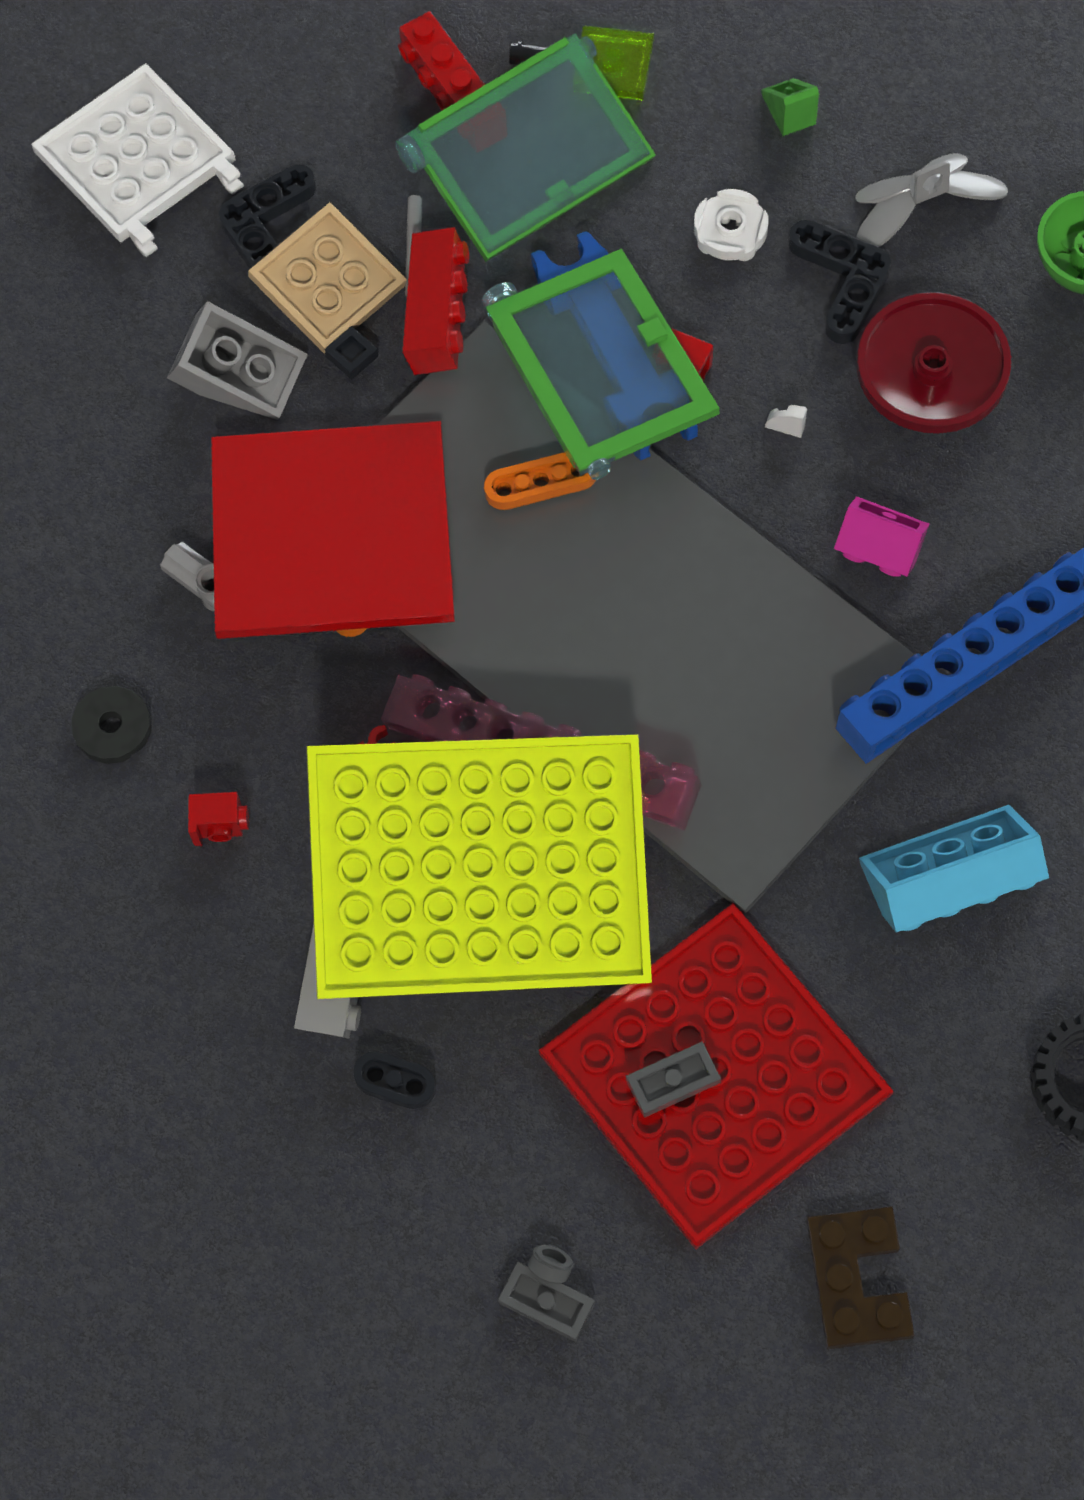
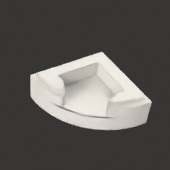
M790 405L787 410L780 411L778 408L770 411L765 427L801 438L805 428L807 408L798 405Z

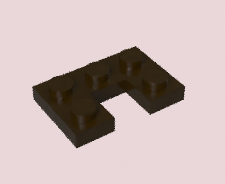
M893 1207L807 1217L826 1348L834 1349L913 1339L915 1335L907 1292L864 1297L858 1263L859 1257L899 1252L900 1247Z

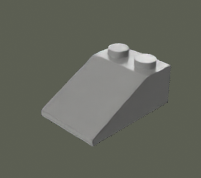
M207 301L196 313L167 379L200 396L278 420L308 354Z

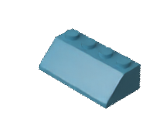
M1010 805L859 857L860 865L881 914L895 932L914 930L927 921L939 917L953 916L961 909L978 903H990L1000 895L1014 890L1029 889L1037 882L1049 878L1040 835Z

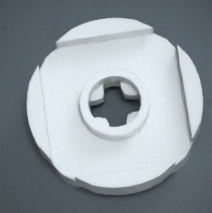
M725 189L717 192V196L708 201L707 198L704 199L696 209L694 234L698 241L699 250L705 254L722 260L747 261L754 257L756 251L764 244L767 237L766 210L763 211V208L758 205V199L748 192L737 189ZM729 219L736 220V226L739 228L728 230L721 224H728Z

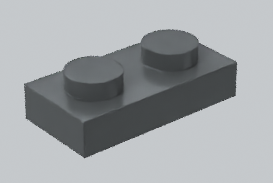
M702 1041L627 1075L626 1082L645 1118L720 1084L721 1078Z
M517 1262L498 1299V1303L576 1342L595 1305V1300L562 1283L546 1281L536 1276L528 1266Z

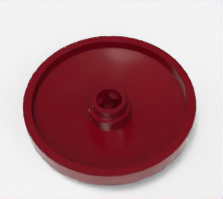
M944 293L909 295L884 307L866 326L859 343L857 355V374L860 386L872 406L893 423L924 433L954 432L976 424L985 418L1002 399L1011 372L1010 346L996 320L975 303Z

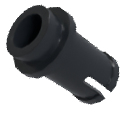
M519 40L518 43L512 42L509 64L516 67L548 47L523 44V40Z

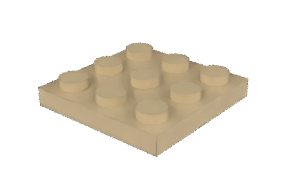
M330 202L248 271V277L324 354L326 347L351 326L356 329L405 287L407 279Z

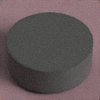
M550 1245L535 1247L528 1262L529 1269L536 1276L553 1283L566 1282L574 1266L571 1257L566 1252Z

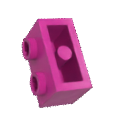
M856 497L848 506L834 549L843 552V556L848 560L858 563L867 561L879 566L880 571L887 575L895 577L904 575L907 577L916 564L930 524Z

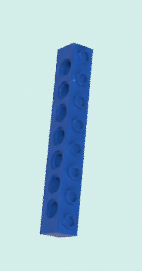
M1084 548L1075 554L1071 552L1064 554L1055 562L1053 569L1044 575L1041 572L1034 574L1025 582L1023 589L1014 595L1011 592L1004 594L993 605V609L984 615L979 612L970 617L963 625V629L956 634L947 633L940 637L932 646V650L923 656L918 653L910 657L903 664L901 670L893 676L886 674L880 677L871 686L870 691L863 696L854 695L846 700L839 709L840 714L835 729L867 764L1084 616ZM1059 587L1066 588L1071 593L1063 592ZM1029 607L1036 608L1042 613H1035ZM998 628H1006L1012 633H1004ZM967 648L978 649L982 654H974ZM936 669H946L951 675L941 674ZM914 689L918 691L921 695L913 696L907 693L905 690ZM883 710L886 711L890 716L881 717L877 715L874 711Z

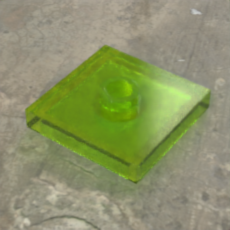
M583 25L579 47L593 65L596 63L617 97L644 100L654 44V33ZM574 72L572 92L590 94L577 73Z

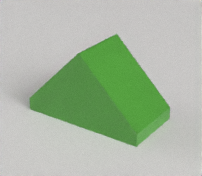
M793 78L761 89L762 97L782 136L816 125L819 100L817 86Z

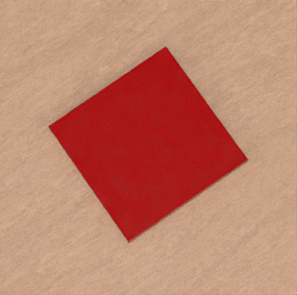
M441 421L211 437L216 639L455 622Z
M734 903L651 964L652 983L625 984L538 1050L539 1055L695 1249H698L892 1096L894 1092ZM703 1041L721 1078V1083L644 1118L626 1082V1076Z

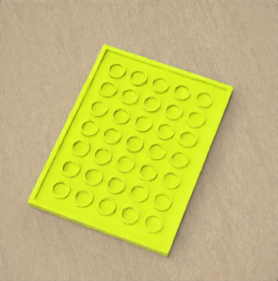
M638 734L307 746L317 999L652 983Z

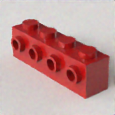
M430 11L399 27L401 43L398 44L399 52L407 64L410 63L416 71L423 87L429 89L433 94L441 111L485 85ZM499 103L489 108V105L484 109V112L482 111L481 114L456 128L459 136L463 140L466 139L476 154L507 138L505 111Z
M455 227L412 234L402 352L414 375L458 369V354L463 352L464 344L460 325L465 322L466 314L462 295L467 293L468 289L464 266L469 263L470 256L467 243L465 241L461 242Z

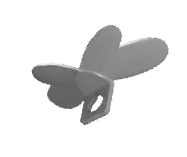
M958 153L947 154L934 159L912 175L883 179L861 189L856 194L857 202L877 204L859 228L857 239L877 247L883 245L903 226L916 204L943 193L970 199L997 200L1005 197L1008 189L1003 182L994 177L962 171L961 169L968 162V158L965 155Z

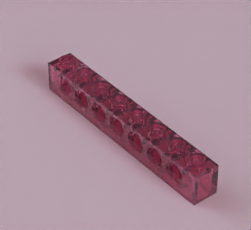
M413 674L411 679L398 675L381 717L389 729L426 742L495 740L497 734L505 728L514 729L512 739L580 737L582 734L578 729L565 724H559L558 729L545 725L543 718L530 712L523 711L521 716L507 712V706L491 699H485L484 704L471 700V694L456 687L449 686L447 691L436 688L432 680L417 674ZM433 703L440 704V710L436 716L432 718L423 717V712L428 705ZM465 717H477V722L472 729L467 731L459 730L460 723ZM639 750L643 816L685 830L702 786L698 776L694 775L695 770L676 762H672L670 767L657 763V758L654 755ZM661 779L665 782V785L660 793L649 795L644 792L645 786L650 780Z

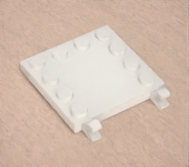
M147 64L138 68L31 144L35 154L120 243L130 237L145 257L158 249L151 241L154 239L153 234L145 225L214 175H217L223 186L232 195L244 187L243 183L238 179L241 173L231 164L236 160L234 152Z

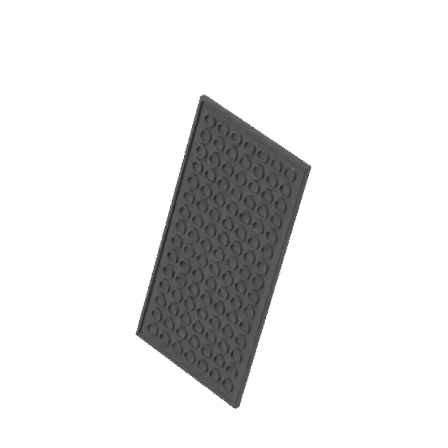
M484 321L463 341V352L458 354V369L430 373L377 424L390 425L441 421L455 622L396 627L530 738L638 734L644 832L729 903H734L745 915L907 738L905 737L865 764L835 728L840 714L839 709L846 700L854 695L863 696L870 691L871 686L880 677L886 674L893 676L915 654L651 449H649L651 456L643 460H639L631 453L617 460L612 457L598 461L597 479L588 489L509 510H499L492 507L487 502L484 491L485 479L491 472L563 453L564 450L494 328ZM542 366L588 447L617 435L607 415ZM579 470L572 473V475L576 477H580L585 474L583 471ZM539 480L535 484L537 486H545L548 482ZM501 490L498 494L500 496H507L510 494V491ZM914 689L905 690L907 693L913 696L921 695L918 691ZM883 710L874 711L877 715L881 717L890 716L886 711Z

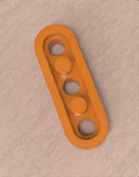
M565 452L497 469L491 472L485 479V498L492 507L499 510H509L590 488L595 483L598 476L597 462L582 470L585 474L580 477L572 475L573 472L579 469L577 467L573 468ZM539 480L548 482L545 486H537L535 484ZM501 490H508L510 491V494L507 496H500L498 492Z

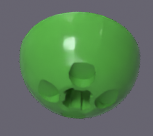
M1080 191L1060 198L1047 209L1038 227L1037 246L1041 262L1051 278L1067 290L1083 295L1084 191Z

